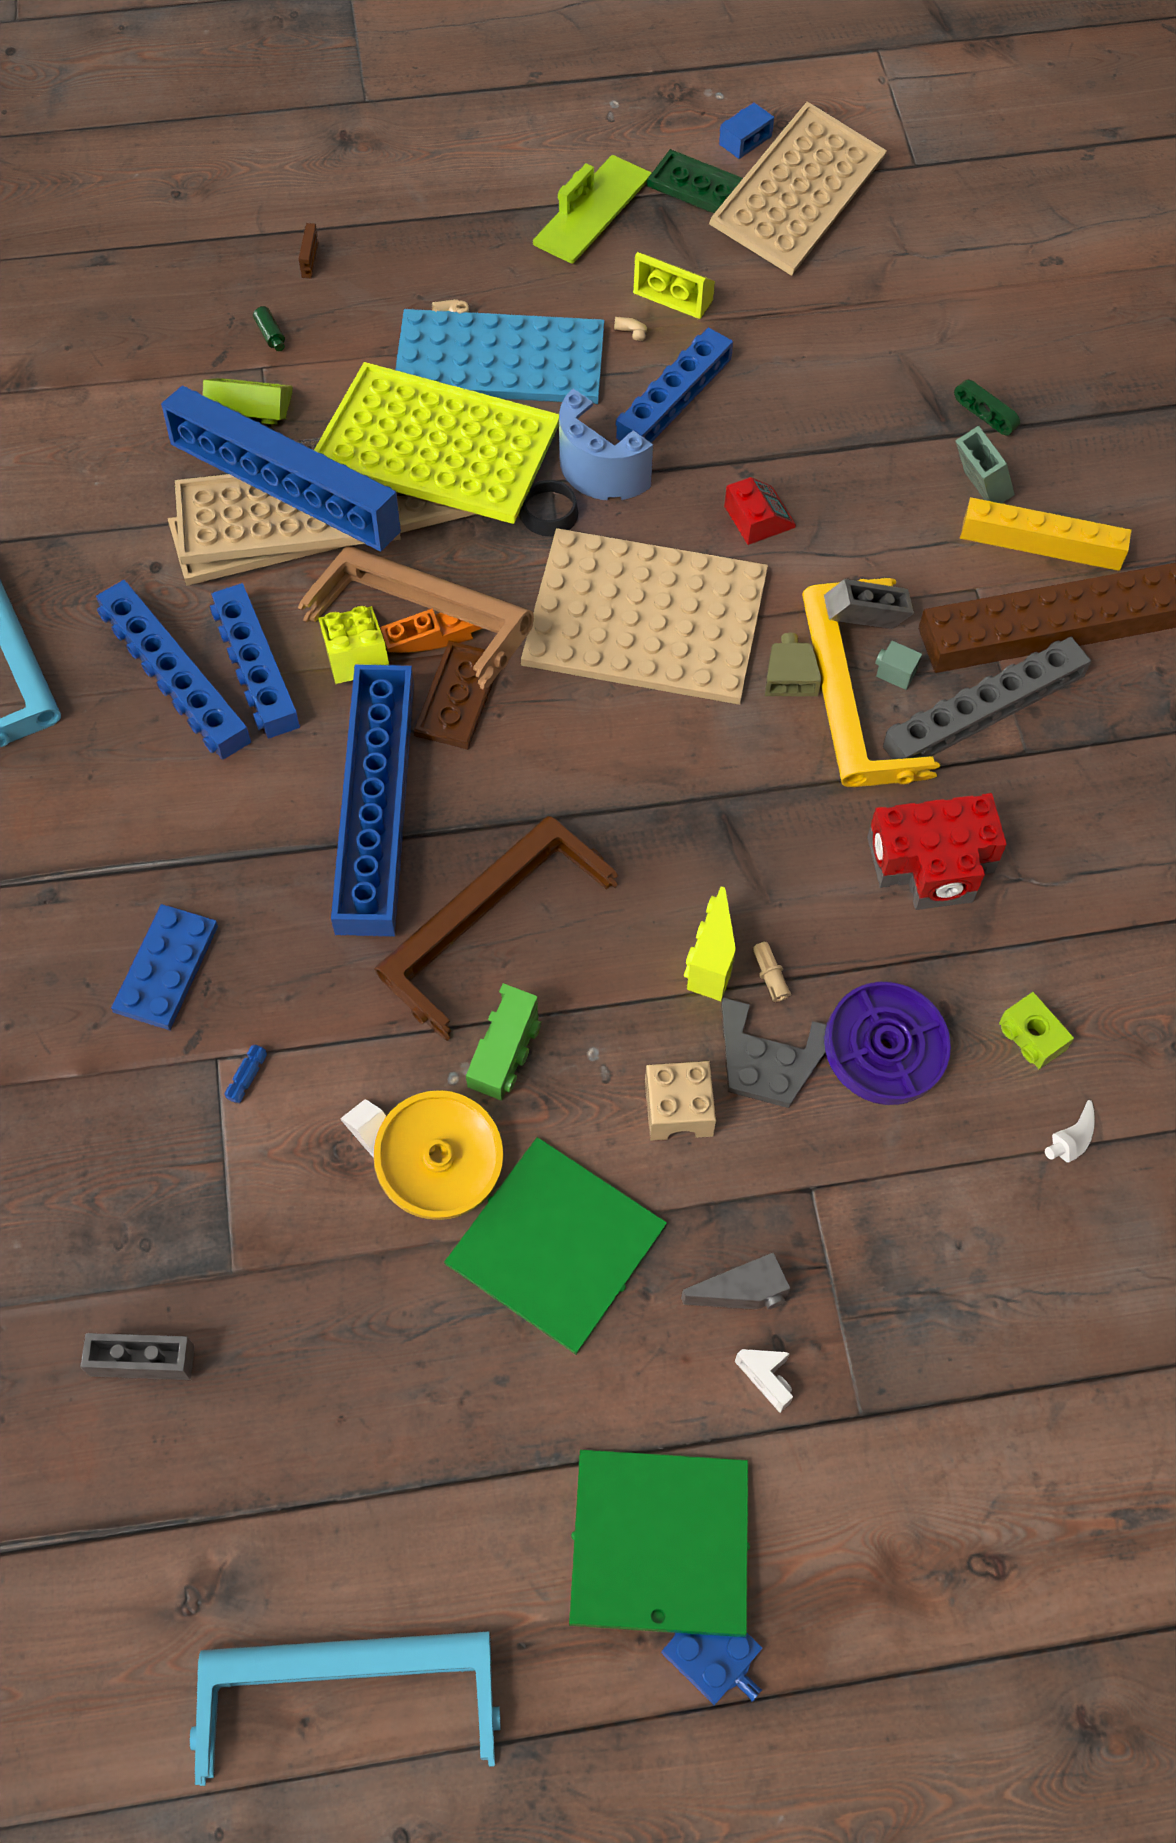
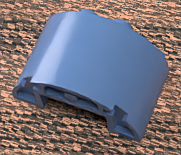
M573 388L564 398L559 412V458L561 471L566 480L579 492L592 498L607 501L608 497H621V500L629 499L648 490L651 487L653 444L635 431L630 432L617 445L610 443L578 420L581 415L593 406V402Z

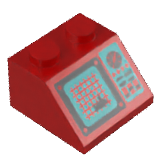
M752 477L727 485L724 507L747 545L796 528L794 520L771 485Z

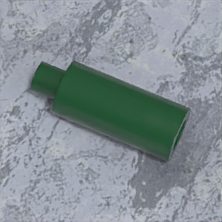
M258 307L253 312V318L268 346L275 348L276 351H282L285 348V337L268 307Z

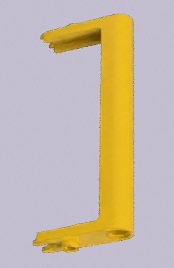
M892 578L858 580L886 586L896 584V580ZM839 583L817 584L806 588L802 593L814 654L821 675V687L842 785L846 787H861L891 783L909 784L913 781L937 777L936 772H930V770L940 767V763L934 762L933 757L870 761L868 759L838 621L829 620L824 594Z

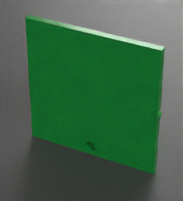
M537 1137L496 1193L488 1198L487 1205L444 1261V1264L577 1355L620 1292L625 1291V1284L662 1233L667 1222Z
M580 1450L575 1531L571 1534V1538L574 1540L569 1626L746 1637L747 1551L750 1550V1543L747 1542L748 1460Z

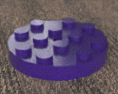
M874 982L855 988L838 1003L830 1015L825 1029V1052L834 1074L851 1092L873 1103L899 1105L922 1097L942 1077L950 1058V1036L947 1025L938 1009L921 993L898 983ZM881 1041H888L891 1045V1049L883 1046Z

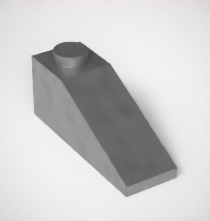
M770 1253L684 1289L681 1299L684 1305L760 1309L766 1306L767 1309H773L785 1302L784 1298L787 1297L790 1286L774 1253Z

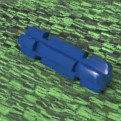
M258 1045L250 1047L246 1054L248 1057L243 1059L232 1079L234 1081L233 1084H229L225 1091L226 1098L234 1103L241 1102L245 1095L244 1089L249 1088L260 1069L258 1065L262 1064L267 1056L266 1050Z

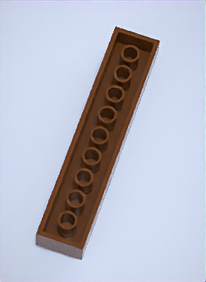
M1176 563L927 608L923 610L918 629L935 673L1029 656L1034 652L1040 653L1055 641L1059 640L1061 642L1069 637H1072L1079 646L1176 628Z

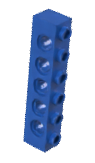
M709 327L701 335H697L692 344L686 350L681 351L677 360L671 366L668 365L656 381H652L643 395L636 397L632 406L618 416L616 420V439L621 441L630 432L635 431L652 443L728 364L732 358L733 341Z
M243 583L211 593L214 602L213 605H210L212 616L215 622L220 620L222 624L218 629L223 643L229 641L231 647L226 649L231 663H237L239 669L235 670L241 686L246 684L248 688L247 691H244L249 707L255 706L257 712L253 713L258 730L264 728L269 739L300 728L297 712Z

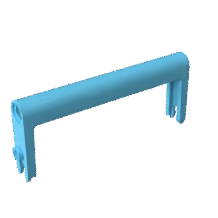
M0 580V646L26 704L25 708L0 718V747H4L10 742L56 724L61 718V713Z
M490 1631L201 1650L198 1660L196 1726L191 1727L190 1749L191 1751L195 1750V1785L206 1786V1778H214L218 1691L221 1687L459 1671L476 1672L480 1758L488 1760L489 1766H495L494 1730H501L500 1706L493 1707Z

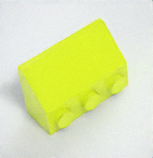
M637 252L635 255L633 293L701 319L713 301L715 281Z

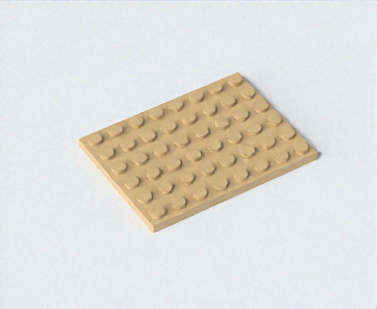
M556 528L533 612V626L527 635L523 649L521 666L740 705L768 565Z

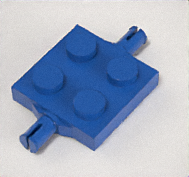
M674 1633L672 1640L661 1651L713 1705L720 1700L726 1691L734 1688L736 1685L752 1702L762 1691L746 1675L751 1661L762 1650V1647L748 1633L746 1637Z

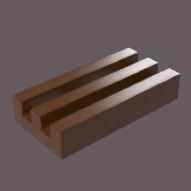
M306 223L299 255L302 278L312 279L319 244L316 224Z

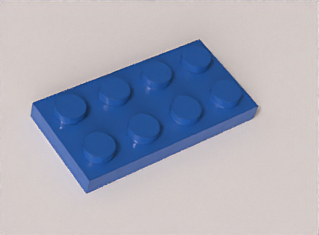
M161 904L111 1007L113 1013L171 1030L218 928L217 921Z

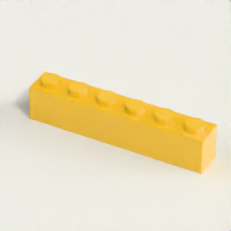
M970 497L960 539L1120 571L1129 550L1131 530Z

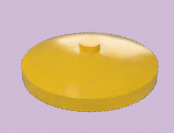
M427 1091L405 1099L386 1116L375 1140L374 1166L382 1189L401 1209L425 1219H451L475 1209L493 1190L502 1168V1140L491 1116L472 1099L450 1091Z

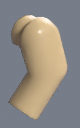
M456 299L432 303V311L468 313L469 305L465 301Z

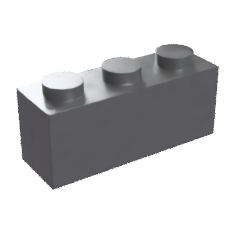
M844 579L824 594L828 617L832 621L893 629L914 614L909 591L906 588Z
M86 1333L81 1368L90 1377L191 1380L195 1346L188 1337Z

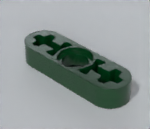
M966 379L955 388L954 395L956 400L1002 435H1010L1020 426V418L1014 410L974 381ZM984 403L989 407L990 411L986 409Z

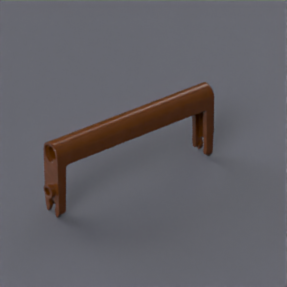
M546 816L380 962L374 970L381 981L412 1009L411 1013L419 1023L424 1024L426 1022L436 1033L448 1041L451 1038L448 1035L451 1029L447 1026L450 1020L410 982L416 975L557 851L565 855L606 890L610 886L614 888L618 886L613 878L616 879L619 875L604 861L602 855L596 849L588 848L556 819Z

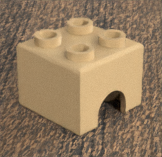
M710 1061L646 1065L645 1090L650 1141L667 1140L670 1134L681 1131L694 1132L696 1138L713 1137L716 1115Z

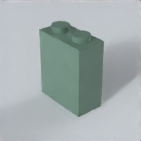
M980 426L975 427L955 440L964 472L984 500L1002 504L1015 495L1007 463Z

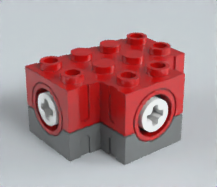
M992 793L974 797L973 795L956 797L951 800L940 799L925 801L919 804L909 803L888 808H875L867 836L879 887L909 884L910 892L914 898L915 910L973 903L984 875L995 873L1007 845Z

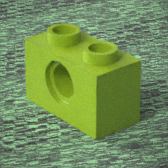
M1034 992L1008 1008L999 1022L1004 1035L1008 1039L1014 1040L1021 1048L1024 1058L1028 1062L1034 1063L1038 1069H1041L1064 1053L1074 1040V1037ZM1028 1029L1036 1030L1040 1036L1032 1035Z

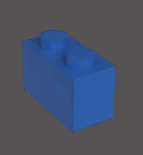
M752 103L721 124L719 145L740 159L772 137L774 116L756 103Z

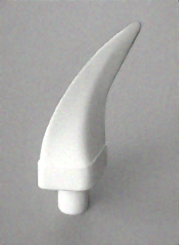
M1091 1100L1087 1101L1075 1125L1052 1135L1053 1145L1045 1149V1154L1049 1159L1052 1160L1059 1156L1066 1162H1071L1085 1152L1091 1142L1095 1124L1094 1108Z

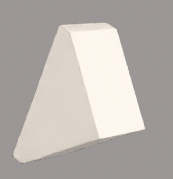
M365 1099L345 1114L341 1121L374 1158L376 1136L386 1115L380 1108Z

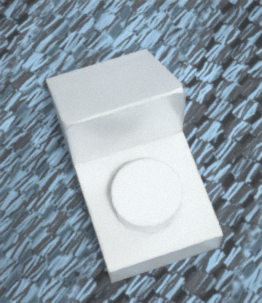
M742 1349L737 1353L735 1363L781 1413L793 1399V1396L790 1394L792 1389L780 1375L775 1377L773 1373L787 1361L789 1353Z

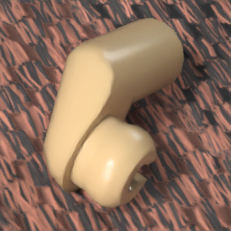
M615 317L614 330L633 332L632 337L636 341H643L646 338L645 333L648 331L645 324L633 318Z

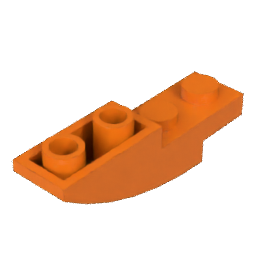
M433 608L380 627L388 651L400 653L443 648L447 646L448 641L462 643L473 639L472 632L483 629L441 612L434 614Z

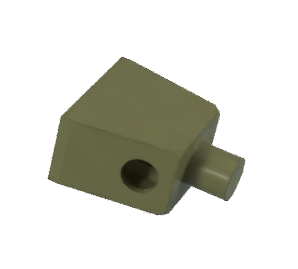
M795 633L783 634L781 636V643H774L771 647L765 696H818L821 675L812 645L809 643H798V636Z

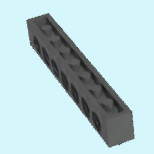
M1072 637L1061 642L1059 640L1055 641L1046 650L1040 653H1032L1025 661L1017 665L1011 664L994 677L992 675L987 676L978 685L962 689L955 697L949 700L943 699L939 701L932 709L926 712L920 711L902 724H894L886 732L883 748L892 759L932 757L1085 677L1091 660Z

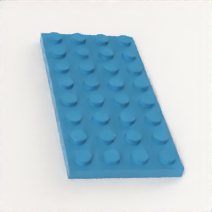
M404 309L395 370L501 399L563 402L566 395L574 388L591 400L593 404H598L604 320L470 312L459 314L458 312L451 311L435 312L432 310Z

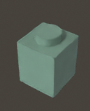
M891 641L887 650L881 649L875 662L876 665H879L876 677L907 690L919 668L922 653Z

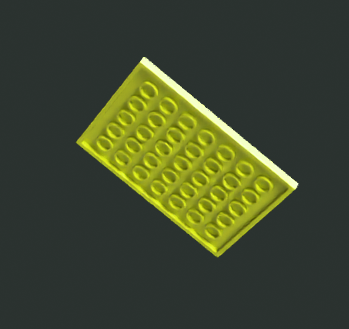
M364 362L314 451L322 453L328 458L344 464L350 469L366 475L398 493L514 524L557 431L559 414Z

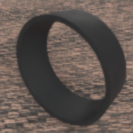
M543 480L531 485L520 510L523 524L533 533L542 536H554L556 528L570 530L577 522L579 515L574 492L569 486L556 480ZM555 492L569 498L573 506L565 516L559 519L543 520L532 515L528 511L526 503L537 494Z

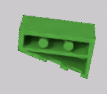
M502 983L499 991L502 1001L497 1012L491 1011L488 1019L491 1021L490 1027L484 1039H480L466 1074L468 1088L501 1101L506 1091L509 1093L512 1091L517 1075L514 1074L518 1064L523 1066L529 1053V1048H527L530 1038L535 1039L541 1027V1022L538 1021L537 996Z

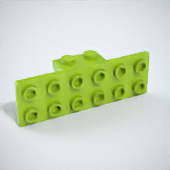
M611 155L595 173L594 167L585 163L579 171L573 174L570 181L560 188L558 192L559 212L533 239V245L573 264L647 183V178L651 175V172L615 155Z

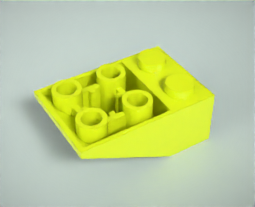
M358 606L353 608L352 611L343 613L330 612L324 617L318 618L335 684L353 680L355 664L389 665L385 642L372 606Z
M720 887L717 897L711 896L706 909L708 914L705 922L701 921L696 934L697 942L695 947L690 948L686 959L687 967L684 973V977L688 978L687 990L718 1001H722L730 980L736 951L724 887Z

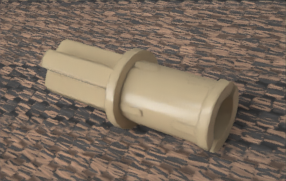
M768 942L756 944L753 950L762 970L760 978L765 980L772 1001L779 1002L788 998V996H791V992L782 974L783 967L777 965Z

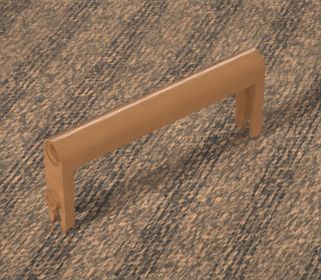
M346 546L320 578L312 585L298 606V609L303 610L313 605L311 610L307 611L303 621L316 622L351 581H356L495 632L497 635L473 667V670L477 671L475 676L480 678L478 684L482 690L488 688L499 672L507 666L509 659L531 631L534 622V614L530 610L352 546Z

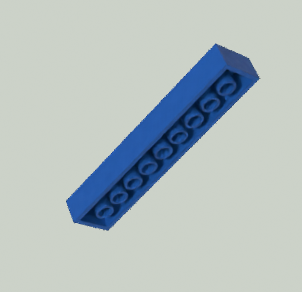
M183 385L161 403L170 443L176 448L380 552L401 532L397 493L392 488L384 486L368 476L362 475L346 465L340 464L324 454L318 453L302 443H298L280 432L255 422L241 413L233 411L219 402L213 401Z
M359 664L354 666L331 921L335 935L395 936L414 693L412 666Z

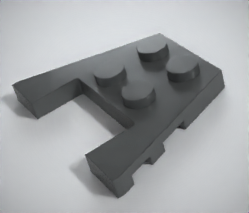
M723 998L721 1012L723 1016L728 1092L789 1108L810 1078L813 1070L826 1054L824 1045L826 1024L812 1021L805 1049L744 1034L743 1029L750 1005Z

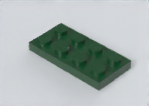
M670 149L647 178V187L715 213L743 178Z

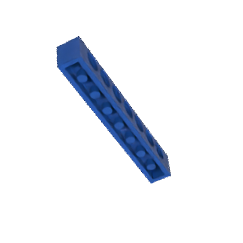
M125 580L96 595L100 606L97 608V612L102 620L113 625L111 628L119 641L125 640L127 642L126 647L134 659L140 658L142 661L141 665L150 678L154 676L158 680L156 683L164 696H171L173 699L172 704L180 715L185 714L189 718L187 719L189 726L195 734L199 732L204 737L203 742L211 753L216 752L224 760L251 743L246 725Z

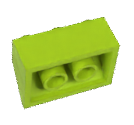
M224 378L203 380V396L217 401L221 405L237 411L251 420L252 417L262 418V423L277 424L278 420L286 419L293 391L292 385Z

